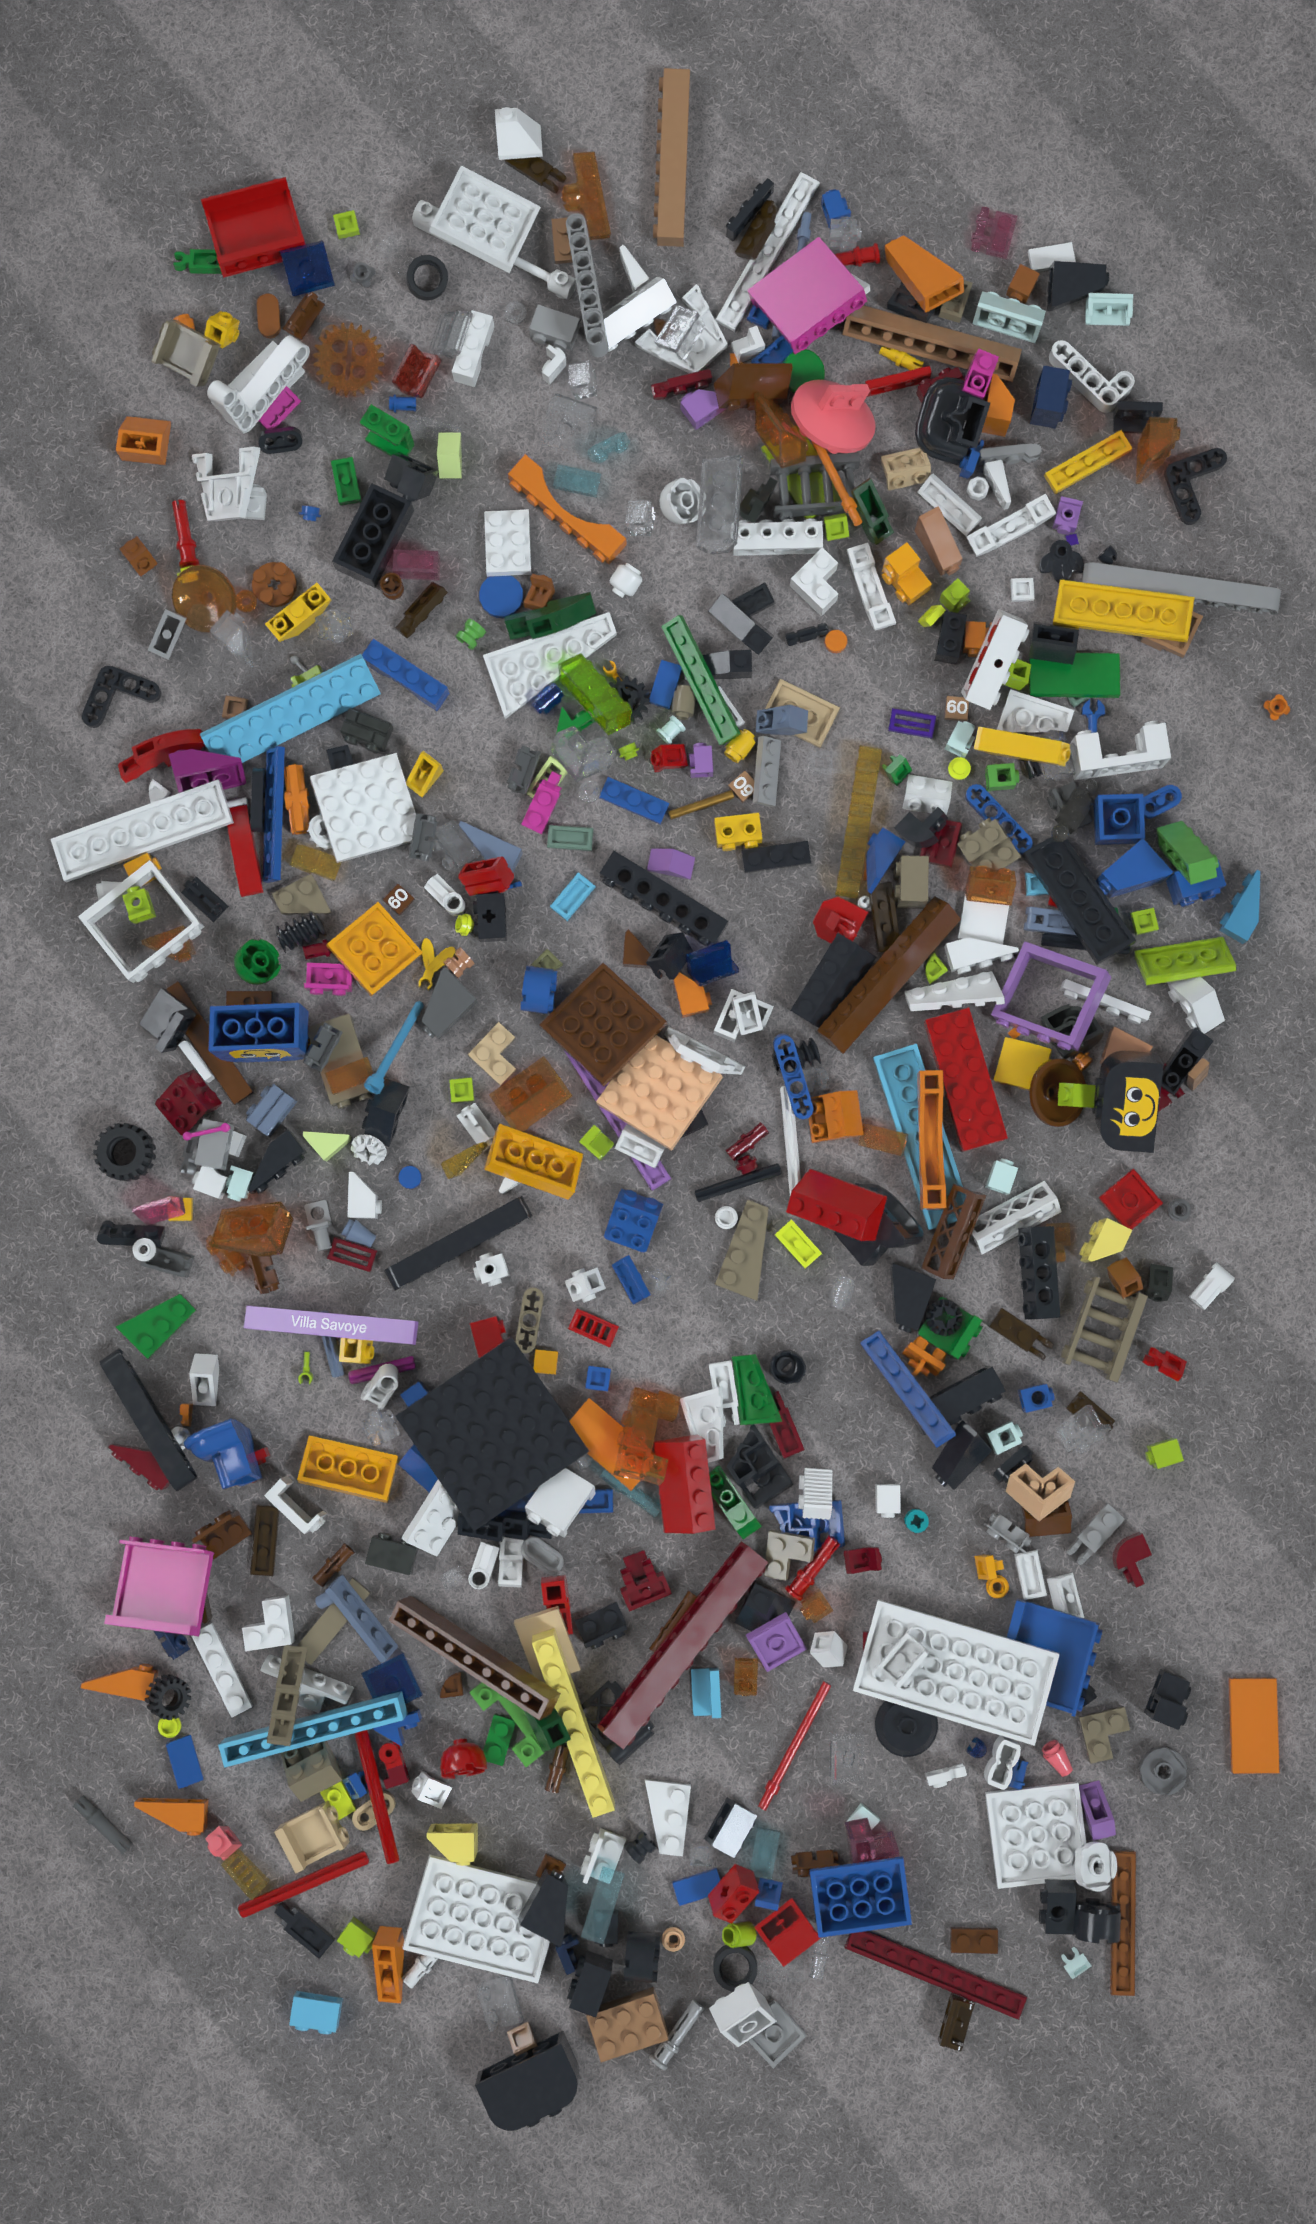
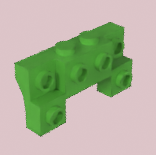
M482 1682L470 1690L469 1693L483 1711L499 1700L524 1733L525 1737L516 1743L512 1750L525 1767L545 1753L542 1752L523 1709Z

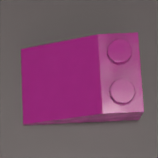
M194 749L178 750L175 753L169 754L179 793L215 780L220 781L223 790L246 784L242 761L239 757Z

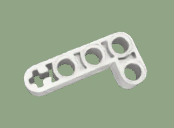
M1060 340L1055 342L1050 351L1049 362L1056 368L1070 370L1069 379H1072V385L1103 413L1111 412L1116 407L1118 401H1123L1129 395L1134 385V376L1128 371H1121L1110 382L1107 381L1066 341ZM1071 367L1079 368L1080 372L1072 371ZM1087 382H1093L1096 387H1089ZM1118 382H1123V383H1125V384L1127 385V387H1126V388L1120 387L1119 384H1118ZM1108 397L1112 402L1106 403L1102 398Z

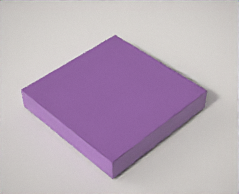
M786 1612L746 1634L748 1641L767 1672L807 1650Z

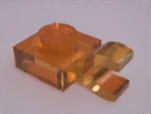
M1047 1223L1046 1226H1054L1057 1263L1066 1261L1064 1246H1071L1070 1223Z

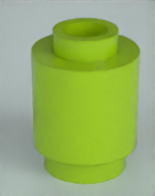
M750 1921L730 1923L722 1931V1940L731 1948L750 1946L756 1940L755 1926Z

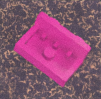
M307 963L304 988L310 991L312 995H323V991H330L332 995L345 996L346 992H352L353 976L343 964Z

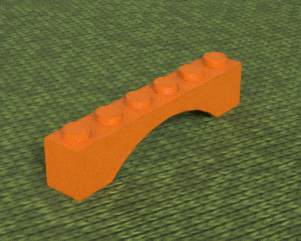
M526 454L508 473L509 485L517 493L522 491L527 495L526 499L534 507L539 505L543 509V514L549 520H557L560 523L559 527L566 534L572 533L576 536L578 544L585 549L589 547L594 551V557L601 563L606 561L610 564L627 545L626 538L610 524L586 522L564 510L549 492L542 468Z
M925 1070L917 1073L920 1210L945 1209L946 1183L942 1140L943 1070Z

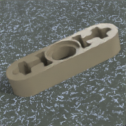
M529 1288L523 1295L515 1341L522 1353L532 1352L537 1343L544 1295L538 1288ZM533 1291L540 1297V1300L535 1301L534 1308H539L538 1313L532 1310H524L525 1306L530 1307L531 1300L527 1299V1296L532 1295ZM533 1314L536 1317V1324L533 1327L524 1325L523 1318L525 1315ZM521 1328L527 1331L535 1330L534 1335L529 1334V1341L532 1342V1346H528L527 1350H524L523 1345L519 1344V1341L525 1338V1333H521Z

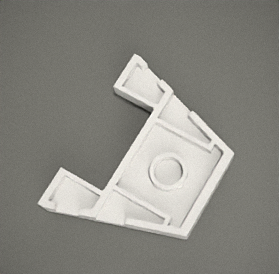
M697 284L682 297V301L696 316L669 342L664 344L650 329L635 341L637 348L689 374L703 371L728 346Z
M239 448V473L213 476L212 454L201 453L192 455L193 463L197 464L198 468L196 473L197 481L201 482L204 492L201 493L207 521L246 518L260 448Z

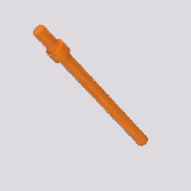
M811 441L842 500L841 505L845 513L849 514L854 526L860 525L863 521L856 509L857 504L853 497L849 496L826 449Z

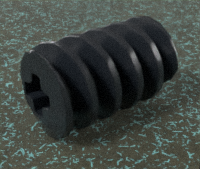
M309 911V919L301 915L300 923L293 918V926H290L287 922H284V930L278 925L276 926V935L285 953L286 946L290 950H294V942L301 947L303 946L302 939L307 943L311 942V935L315 939H319V931L324 936L327 935L318 915Z
M809 1038L808 1045L804 1040H800L799 1047L795 1043L802 1069H805L807 1061L811 1067H814L815 1059L821 1065L819 1050L813 1038ZM786 1044L782 1045L784 1056L794 1054L793 1052L788 1053ZM773 1047V1064L776 1075H779L780 1067ZM794 1060L786 1061L784 1069L788 1071V1066H791L795 1070L796 1062Z

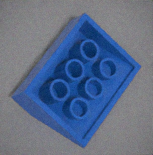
M903 1856L809 1870L819 1938L912 1925Z

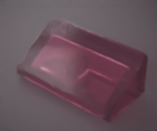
M169 1196L133 1207L132 1212L146 1225H151L184 1215L185 1207L183 1198Z

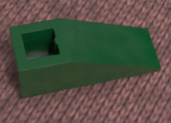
M555 1707L551 1714L541 1720L524 1711L542 1752L552 1750L571 1740L563 1720Z

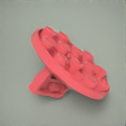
M812 380L802 384L792 398L791 414L800 429L801 435L808 437L811 441L827 449L832 454L856 453L870 443L875 433L874 416L868 405L864 402L870 392L867 384L841 385L828 380Z

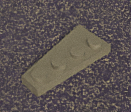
M747 1200L715 1285L757 1301L769 1208Z

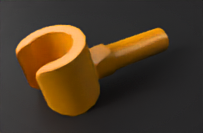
M609 661L613 669L607 671L603 666L604 673L616 681V678L619 677L616 664L613 661Z

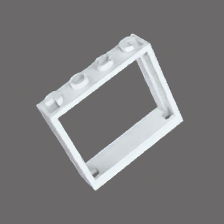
M150 860L78 916L124 976L132 983L142 981L148 975L147 972L150 969L161 966L169 954L179 952L184 947L183 943L188 939L193 940L201 934V929L204 928L200 920L157 866ZM155 876L192 924L132 971L96 926L95 922L123 901L122 895L128 894L127 889L135 886L141 887Z

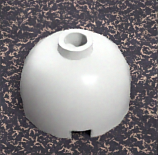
M675 479L668 483L660 494V509L663 515L673 523H692L699 519L703 513V508H701V501L704 500L703 493L699 485L692 479Z

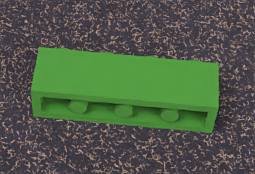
M1183 821L1156 828L1160 850L1190 885L1217 877L1216 868L1219 867L1216 855H1212L1208 846H1204L1201 842L1200 837L1195 836L1191 827L1188 828Z

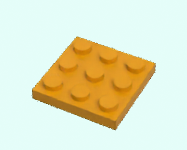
M379 902L326 945L371 997L423 953Z

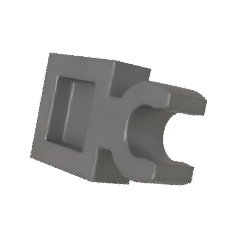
M192 1137L186 1141L182 1155L185 1158L181 1164L180 1172L195 1175L197 1166L192 1156L194 1147L198 1146L200 1137Z

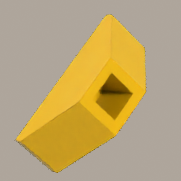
M315 583L266 622L265 625L279 642L298 636L321 617L332 600L321 586Z

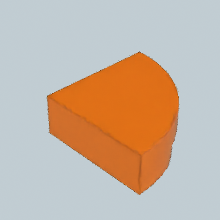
M184 1403L180 1405L182 1426L191 1427L193 1404Z

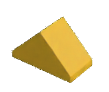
M422 751L406 781V785L423 797L443 773L442 765L425 751Z

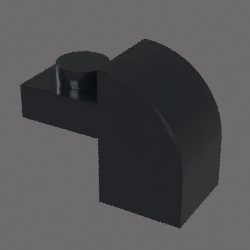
M939 807L923 822L918 820L909 811L894 829L910 845L926 848L939 841L934 833L942 830L949 818Z

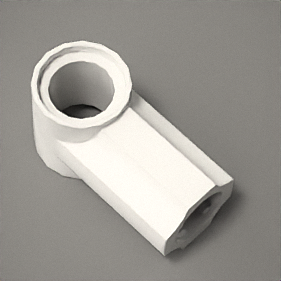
M438 874L432 876L424 888L450 915L459 916L463 914L466 909V903L463 898ZM453 900L460 901V904L456 909L449 908V905Z
M1218 1263L1212 1266L1213 1269L1208 1275H1204V1280L1189 1296L1203 1310L1209 1306L1219 1293L1224 1292L1235 1279Z
M485 1542L480 1543L468 1578L469 1584L473 1588L483 1589L488 1585L500 1549L499 1547ZM474 1573H484L486 1577L485 1583L481 1585L476 1584L473 1580Z

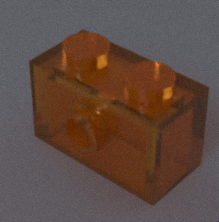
M970 866L965 887L966 900L1011 906L1016 887L1015 871L1007 868L991 869L986 866Z

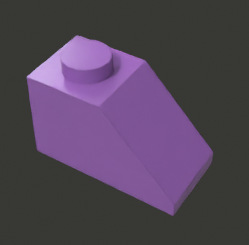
M698 389L694 393H687L680 402V410L695 430L726 410L719 409L716 393L713 391Z
M1100 1781L1079 1785L1081 1804L1093 1841L1116 1835L1114 1818Z

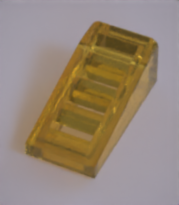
M487 1142L475 1144L443 1161L441 1166L446 1177L452 1179L461 1175L488 1147Z
M239 1848L221 1864L251 1901L270 1882V1879ZM239 1857L241 1861L232 1869L230 1865ZM245 1864L247 1868L238 1875L236 1872ZM251 1872L253 1876L245 1882L243 1878ZM257 1879L259 1883L252 1889L250 1885Z

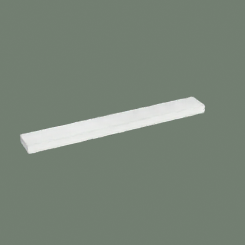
M800 172L776 214L774 229L756 260H749L716 318L717 323L735 332L752 303L747 290L768 275L820 184L819 181Z

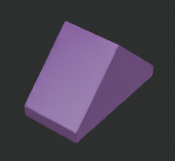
M651 849L647 871L691 880L695 857L675 849Z

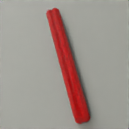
M364 1730L354 1734L387 1864H393L399 1861V1855L368 1730Z
M361 1851L239 1904V1914L242 1918H245L369 1863L368 1854L365 1851Z

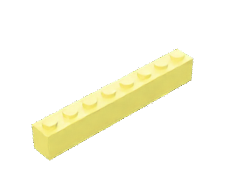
M555 1628L533 1635L532 1646L545 1683L561 1693L555 1709L561 1716L571 1738L566 1743L592 1818L615 1811V1801Z

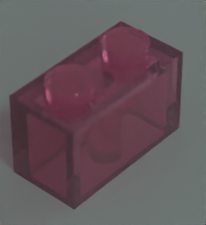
M394 549L392 571L398 574L401 579L440 580L441 559L439 552Z

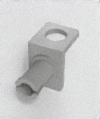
M322 1200L306 1204L304 1208L309 1226H306V1230L314 1232L317 1250L322 1251L332 1248L327 1231L329 1225H332L327 1201ZM319 1206L324 1210L322 1219L316 1220L311 1216V1211L314 1207Z

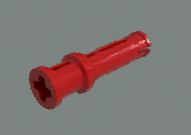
M877 243L864 248L856 246L852 251L834 254L844 266L855 265L861 267L862 264L880 263Z
M175 500L172 502L179 540L176 544L181 558L179 565L181 568L187 566L197 567L199 566V560L195 554L196 542L191 538L186 501L178 500L179 505H177Z
M829 1535L814 1554L813 1561L809 1562L804 1569L797 1571L796 1578L790 1586L787 1585L785 1587V1590L797 1600L802 1601V1595L810 1585L813 1586L815 1584V1577L841 1544Z

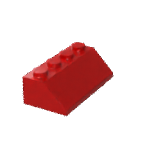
M809 1169L792 1189L786 1212L860 1241H875L887 1196L817 1170Z
M695 1434L653 1442L664 1533L695 1534L716 1530L705 1438Z

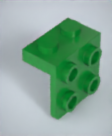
M943 1307L942 1315L935 1317V1320L943 1321L946 1328L947 1320L954 1318V1316L947 1315ZM961 1308L960 1310L963 1315L962 1325L956 1333L949 1336L937 1335L929 1329L926 1320L918 1331L919 1336L955 1359H959L960 1356L965 1357L971 1347L968 1345L971 1338H976L983 1328L980 1325L983 1321L982 1319L969 1314Z

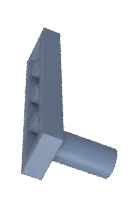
M343 1574L337 1577L324 1593L316 1597L315 1602L320 1609L335 1603L381 1663L386 1661L398 1648V1645Z

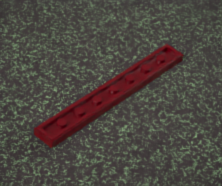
M869 1931L849 1933L844 1946L847 1950L1018 2020L1027 2000V1996Z

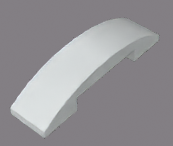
M1044 494L1027 503L1021 510L989 527L985 526L966 536L977 557L1026 534L1053 517L1056 512L1047 495Z
M869 543L847 549L851 569L873 629L876 631L895 625L896 621L890 603H887Z

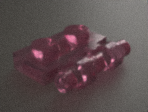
M982 207L980 214L976 218V230L971 237V250L979 252L980 246L984 245L987 246L986 255L1007 259L1018 216L996 211L995 218H990L988 216L990 209ZM985 227L992 228L990 237L984 235Z

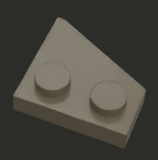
M312 874L272 893L282 915L309 914V911H312L314 914L332 913Z

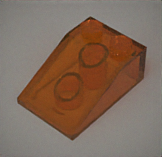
M281 1201L222 1209L210 1245L213 1248L262 1257L282 1254L293 1217Z

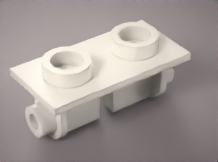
M473 1103L471 1106L462 1109V1112L457 1117L482 1152L491 1147L496 1131L476 1103Z

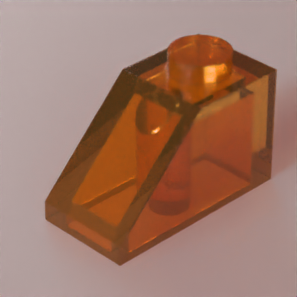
M183 925L141 940L142 945L157 952L185 930L186 927ZM188 939L183 943L184 947L179 952L171 953L167 957L174 961L178 960L179 963L191 960V955L196 954L192 940Z

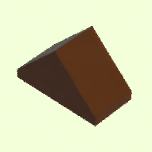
M628 929L625 932L623 967L651 969L646 964L651 954Z

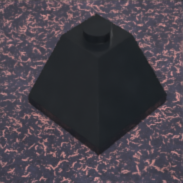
M754 1581L734 1623L752 1632L785 1612L789 1616L796 1601Z

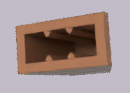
M939 506L919 516L915 533L940 575L942 576L945 573L951 575L960 569L962 556Z

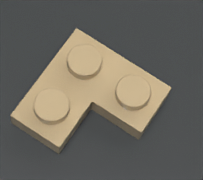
M498 1022L468 1054L500 1086L516 1071V1068L501 1055L515 1037Z

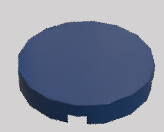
M490 576L481 585L479 600L483 610L490 616L503 618L515 614L521 608L523 589L513 576Z

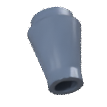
M352 1219L348 1220L341 1235L346 1237V1240L371 1247L376 1238V1235L359 1221H353Z

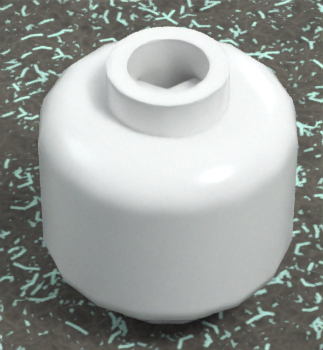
M628 563L626 565H619L610 578V584L614 587L612 591L622 598L625 594L633 596L642 583L641 572Z

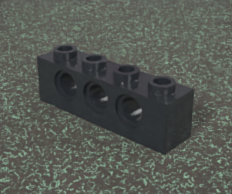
M1054 1226L1018 1228L1019 1264L1022 1275L1021 1288L1023 1290L1022 1308L1025 1320L1061 1318Z

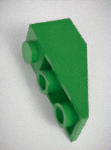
M720 1465L709 1472L711 1494L737 1533L744 1540L762 1526Z

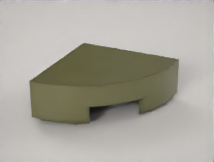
M546 949L531 965L533 967L557 970L563 966V963Z

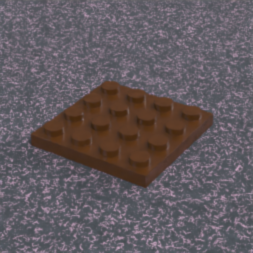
M602 963L539 1026L604 1087L667 1025V1021L607 965Z

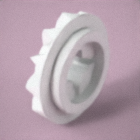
M317 815L308 823L309 828L307 832L311 836L310 841H314L316 847H322L324 850L331 849L328 834L319 835L320 831L326 830L322 815Z
M359 1135L351 1143L350 1150L354 1152V1157L361 1159V1162L366 1161L369 1165L372 1163L378 1165L386 1157L387 1151L384 1144L373 1136Z

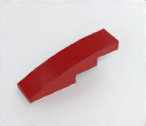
M246 804L229 808L234 823L227 825L240 895L245 897L264 893L254 834L251 831L248 806Z

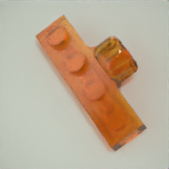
M595 151L573 153L572 160L577 182L564 185L562 201L566 202V204H563L568 212H582L586 220L590 240L610 238L611 231Z

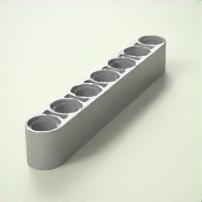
M574 213L567 218L566 227L586 340L591 355L598 358L608 353L609 344L586 220L582 214Z

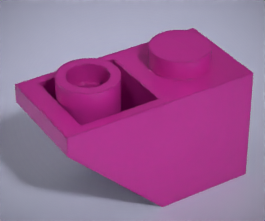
M978 348L965 377L962 391L983 399L999 356Z

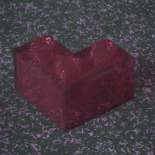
M868 1818L845 1822L851 1864L900 1857L893 1831L873 1835Z

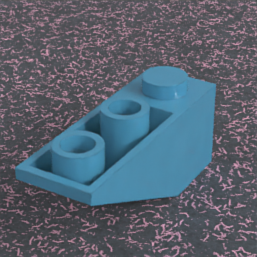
M1256 870L1252 875L1247 874L1242 882L1244 886L1241 894L1237 892L1230 903L1233 905L1230 913L1226 911L1219 922L1222 924L1219 931L1241 944L1248 941L1259 922V870Z

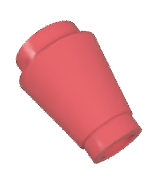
M1052 1740L1043 1746V1757L1062 1777L1069 1775L1073 1771L1062 1743Z

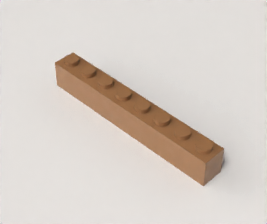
M664 68V76L659 77V91L663 92V98H658V112H662V119L657 120V133H661V140H657L656 154H660V161H656V175H660L659 182H655V196H659V203H654V217H658V224H653V238H657V246L684 247L690 69Z
M864 305L846 317L842 334L964 369H969L971 361L979 348L999 356L993 374H997L1000 379L1013 382L1022 351L1020 348Z

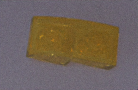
M297 844L290 862V866L309 874L314 873L330 881L336 879L341 862H336L335 856Z

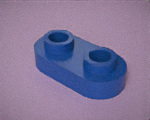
M1166 785L1143 797L1144 818L1152 819L1176 807L1182 798L1180 789L1174 785ZM1171 794L1173 800L1167 801L1165 795ZM1146 804H1151L1153 810L1147 811L1145 808Z

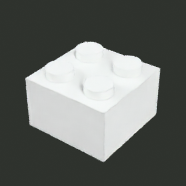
M749 1982L737 1986L734 1992L726 1997L719 1998L709 2008L720 2033L737 2047L777 2022L766 1998Z

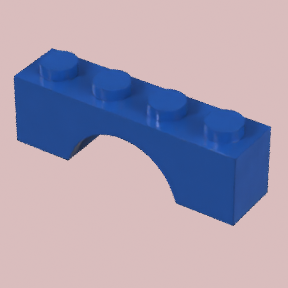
M375 639L370 642L362 654L368 667L380 675L396 681L435 711L439 710L450 694L447 686Z

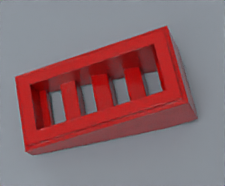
M577 1308L568 1329L607 1347H611L619 1326ZM581 1316H585L586 1318L581 1329L576 1328ZM590 1319L594 1320L590 1332H585ZM598 1323H601L603 1325L598 1336L596 1337L593 1334L597 1328ZM610 1327L611 1330L605 1341L602 1339L606 1328Z

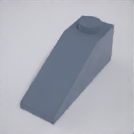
M460 821V829L485 860L503 856L508 863V867L514 872L523 854L522 849Z

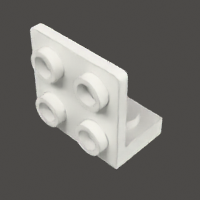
M600 1828L598 1834H593L589 1845L591 1855L585 1856L580 1874L584 1875L583 1883L587 1884L589 1877L608 1884L611 1883L626 1842L625 1837Z

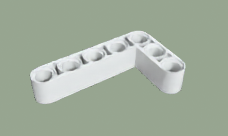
M287 336L240 394L221 381L216 380L208 388V398L228 423L247 433L256 425L309 357L310 349L293 336Z

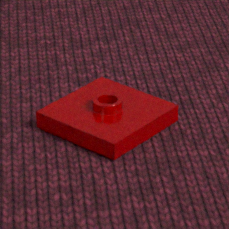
M1134 1168L1098 1197L1121 1225L1131 1230L1163 1204Z

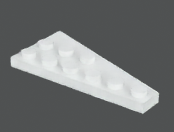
M609 612L584 620L562 631L533 640L529 639L483 655L505 719L617 635Z

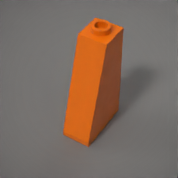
M903 235L885 245L886 261L925 313L964 293V277L959 272Z

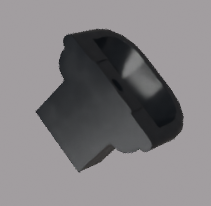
M945 377L935 381L928 388L916 421L915 437L917 445L928 456L959 466L966 456L968 448H977L990 402L983 401L981 398L962 391L964 380Z
M855 1183V1185L887 1196L875 1241H860L842 1233L834 1232L861 1266H873L888 1248H906L923 1242L924 1233L921 1226L892 1193L879 1185Z

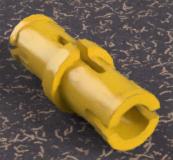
M882 346L879 351L880 355L895 362L896 366L900 367L901 365L908 370L922 368L924 364L923 361L903 351Z

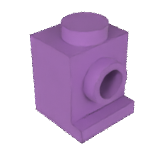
M1061 496L1052 528L1057 529L1058 533L1064 535L1074 533L1083 501ZM1064 513L1072 515V517L1067 518Z
M706 743L694 744V754H689L690 767L695 768L690 770L691 778L713 777L712 746H707Z

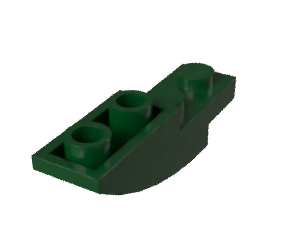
M591 592L549 601L547 602V607L505 616L504 621L510 640L530 635L533 640L574 626L596 614V609Z

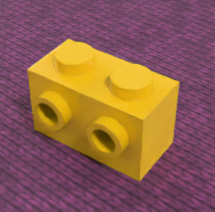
M759 813L714 818L717 848H722V851H732L736 849V846L744 845L746 849L756 848L759 843H762Z
M341 1338L339 1362L371 1364V1359L374 1357L373 1341Z

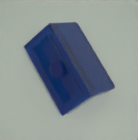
M727 940L686 954L687 972L698 986H704L739 973V967L731 958V944Z

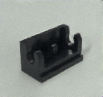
M683 932L665 935L647 959L646 964L651 967L658 979L663 977L660 970H663L669 980L676 978L694 951Z

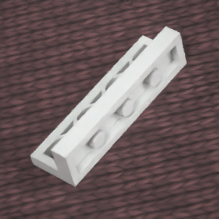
M1043 1181L979 1215L975 1227L979 1224H986V1228L978 1233L973 1229L971 1235L980 1253L984 1254L1018 1236V1228L1035 1227L1061 1213L1058 1199L1046 1182ZM1043 1190L1047 1193V1196L1041 1199L1034 1198L1035 1194ZM1019 1203H1027L1026 1207L1021 1210L1014 1209L1015 1205ZM1000 1213L1007 1214L1002 1220H994L995 1216Z

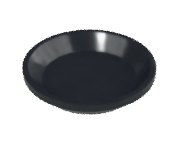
M884 1701L876 1714L875 1731L880 1743L886 1750L897 1756L913 1757L926 1751L934 1742L938 1731V1719L935 1715Z

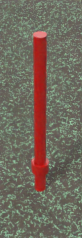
M823 1681L772 1780H768L765 1786L766 1791L758 1804L759 1808L766 1811L773 1796L778 1794L781 1788L780 1783L831 1688L830 1684Z

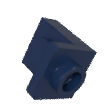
M571 1933L563 1935L561 1947L556 1945V1951L566 1975L576 1970L577 1956L573 1949L569 1950L568 1948L579 1943L578 1934L574 1936Z

